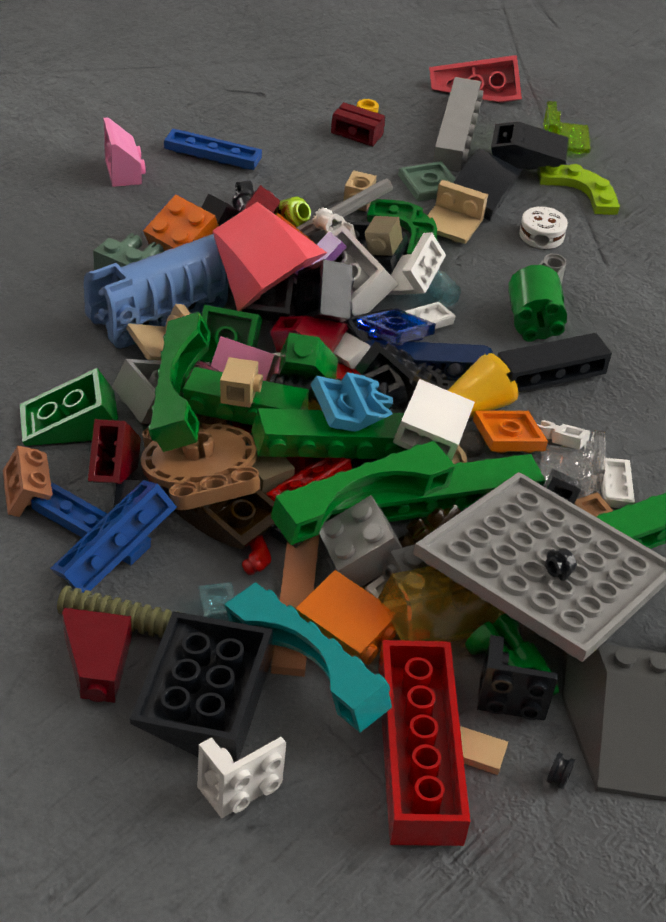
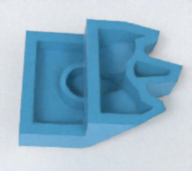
M347 372L341 381L316 376L311 383V387L329 427L355 432L393 414L389 410L393 404V397L378 392L379 382L366 376Z

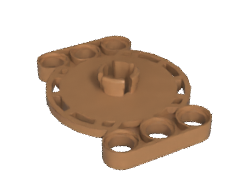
M204 415L196 416L200 422L197 443L163 452L159 444L151 439L148 428L142 432L145 447L141 456L143 473L153 483L169 488L170 499L177 506V510H189L250 495L257 492L261 487L259 471L252 467L258 455L253 437L241 428L227 425V420Z

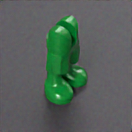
M507 614L499 616L494 625L490 621L484 623L470 635L465 643V647L470 654L480 655L487 651L490 635L504 637V643L507 642L513 649L508 650L504 644L503 651L509 652L508 665L551 672L535 645L529 641L524 642L519 632L520 622L512 619ZM556 685L553 696L559 693L558 685Z

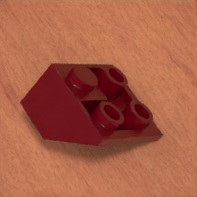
M310 316L280 317L270 333L277 353L281 352L289 333L319 337L334 352L348 327L345 323Z

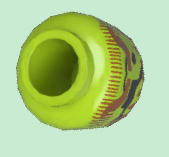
M296 196L281 200L274 214L277 215L279 213L295 227H298L310 220L311 209L303 198Z

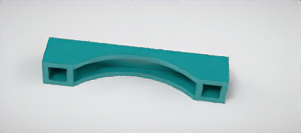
M255 582L224 604L230 622L272 629L273 645L297 651L314 661L325 672L330 681V690L337 714L358 732L361 733L392 708L389 696L390 686L382 675L378 673L373 674L366 668L360 658L355 655L351 657L343 650L338 641L324 636L315 623L311 621L306 622L300 617L293 606L283 604L272 590H265Z

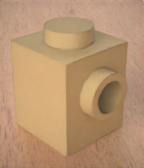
M228 358L220 379L221 403L251 407L255 393L261 392L263 375L258 374V361Z

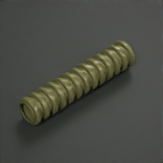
M68 585L61 590L57 601L59 615H62L63 608L131 616L132 632L137 629L139 634L148 632L149 636L152 637L158 634L160 639H162L172 615L170 609L162 611L161 607L152 609L149 604L143 607L140 602L132 604L131 600L128 599L122 602L119 597H115L113 600L111 595L102 597L101 593L98 592L92 595L90 590H85L83 593L81 588L72 590V587Z

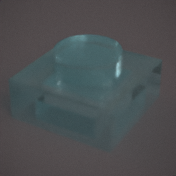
M232 582L199 586V598L203 616L208 618L228 617L224 604L235 597Z

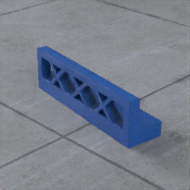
M143 480L50 569L57 576L64 578L73 589L81 588L83 593L85 590L91 591L177 506L158 483Z

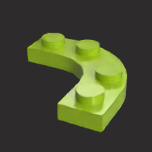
M578 164L537 168L540 185L576 188L589 197L594 214L618 215L620 206L617 196L607 179L583 169Z

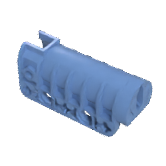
M213 234L123 267L114 263L87 272L84 276L86 316L94 324H106L108 339L116 348L121 349L135 344L133 338L126 330L128 323L143 324L149 320L148 325L165 327L167 318L175 304L185 305L188 309L191 304L196 302L194 308L190 309L189 312L191 314L200 312L201 316L204 305L223 308L227 303L229 284Z

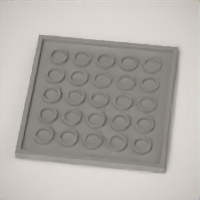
M520 472L415 544L413 555L423 560L427 565L439 570L454 582L461 584L478 595L482 600L497 607L512 619L519 621L536 632L540 637L552 642L581 662L588 658L666 585L665 557ZM566 548L574 555L577 564L576 570L568 576L567 580L561 581L558 577H552L547 572L545 567L546 555L551 549L556 551L557 549Z

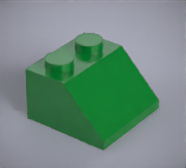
M204 305L202 318L211 336L209 351L199 361L212 363L220 336L257 348L262 325V318L258 314Z

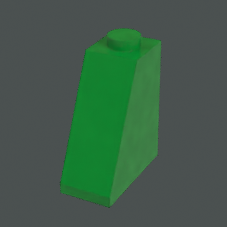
M289 333L281 350L278 375L281 377L282 374H287L289 378L291 375H296L297 378L305 376L306 379L310 376H314V378L321 376L336 380L338 358L319 337Z

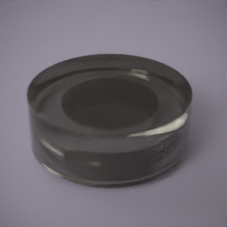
M465 430L459 445L465 451L468 458H474L484 452L486 442L480 433L473 430Z

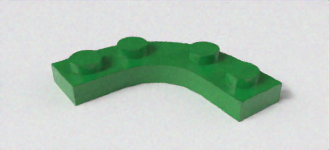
M376 199L370 203L367 213L368 222H371L374 216L399 217L400 226L411 234L407 254H412L423 233L432 232L437 240L436 223L432 217L430 218L423 213V208L405 201Z

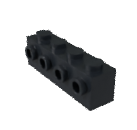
M591 333L498 352L497 357L511 371L506 375L510 382L516 381L519 393L606 374L612 352L597 333Z

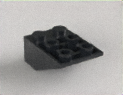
M519 121L495 124L491 150L492 155L518 169L534 170L545 166L558 167L566 164L569 138Z

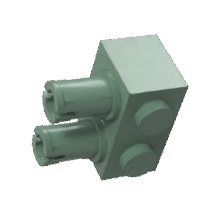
M130 233L121 242L108 238L93 250L94 270L114 263L123 267L149 256L162 253L164 249L160 244L156 245V242H152L143 251L138 250L142 246V239L137 234L134 236V233Z

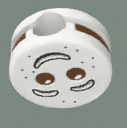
M533 207L523 213L519 235L526 244L532 247L553 249L563 243L568 222L561 212L553 208Z

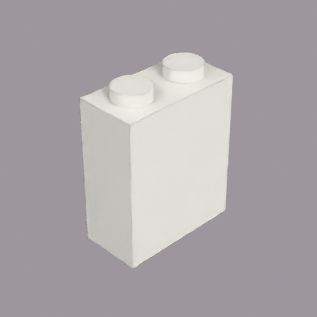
M419 379L393 443L406 449H411L415 445L435 441L452 461L475 402Z

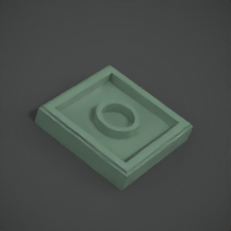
M442 161L399 168L398 173L400 179L418 202L436 199L438 185L442 180L454 183L456 180Z

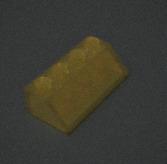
M431 566L391 574L378 597L392 620L391 622L400 639L405 641L452 642L469 638L484 623L490 621L494 625L499 616L506 614Z

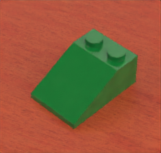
M95 368L21 403L20 417L23 444L31 446L92 441L94 419L118 420L115 392L100 370Z

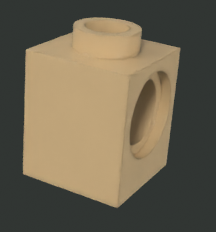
M353 170L345 185L343 201L376 184L377 176ZM370 203L357 210L366 212Z

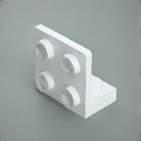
M432 232L423 233L412 254L401 256L391 274L398 285L388 295L426 293L446 256Z
M212 737L199 744L197 787L221 818L232 812L238 813L244 810L251 801L263 794H272L279 788L283 780L286 752L285 740L279 737L235 763L230 753L225 748H220Z

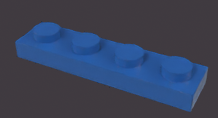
M172 129L164 140V149L173 150L176 153L194 155L197 158L218 161L222 164L239 166L243 169L254 170L262 158V149L177 129Z
M53 482L51 483L53 495L49 500L34 497L31 500L33 510L82 538L107 515L106 512ZM147 536L122 561L131 566L151 547V538Z

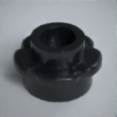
M566 548L548 551L546 555L547 560L545 561L547 572L552 577H558L561 581L567 580L568 576L576 570L577 564L574 555Z

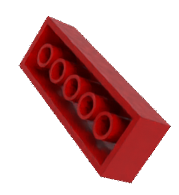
M382 640L378 670L379 674L386 679L390 686L389 696L392 708L382 715L390 845L464 846L470 825V813L451 642Z

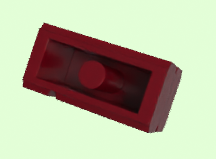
M343 102L332 115L331 133L338 136L342 135L345 138L373 147L383 136L386 117L385 115Z

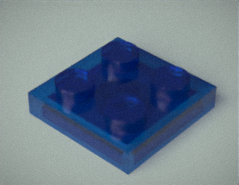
M397 308L359 317L357 320L358 329L367 332L370 337L382 338L394 346H401L404 342L410 340L420 341L423 337L435 334V323Z

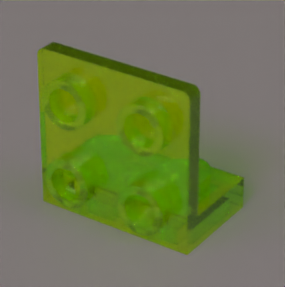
M547 101L543 129L568 137L569 152L575 154L590 153L588 125L560 122L561 111H557V102Z

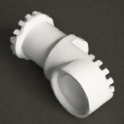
M324 207L319 208L318 212H315L316 215L313 216L315 218L312 219L314 227L325 230L326 233L330 231L333 234L344 225L356 238L353 224L346 222L342 216L333 214L331 210Z

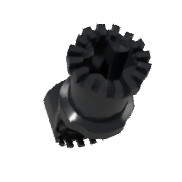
M251 181L236 182L235 188L237 187L235 191H238V193H235L236 195L233 196L232 205L239 212L254 193Z

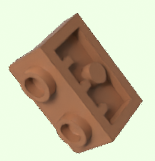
M18 445L3 469L8 515L20 517L26 506L31 505V500L34 497L49 500L53 494L47 454L37 449Z

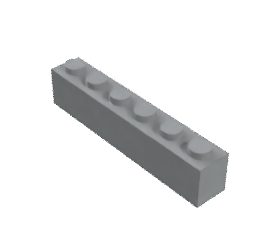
M459 77L454 78L433 162L442 161L448 170L460 172L462 163H467L484 91L480 90L481 81Z

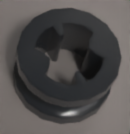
M559 752L553 762L546 782L550 784L557 782L559 788L564 789L576 759L566 760L563 754Z

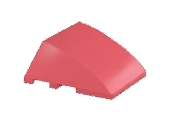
M259 202L243 210L212 232L226 271L228 284L232 291L237 311H242L260 299L263 293L302 267H308L327 253Z

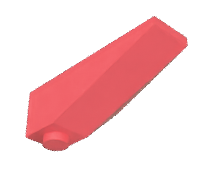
M517 55L429 67L432 90L450 93L454 78L459 77L481 81L480 90L484 91L483 100L499 103L522 100Z

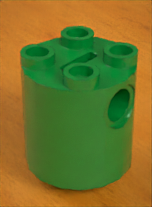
M529 265L519 269L512 275L508 283L510 305L517 332L527 342L563 334L565 324L567 323V311L564 306L563 290L557 272L544 265Z

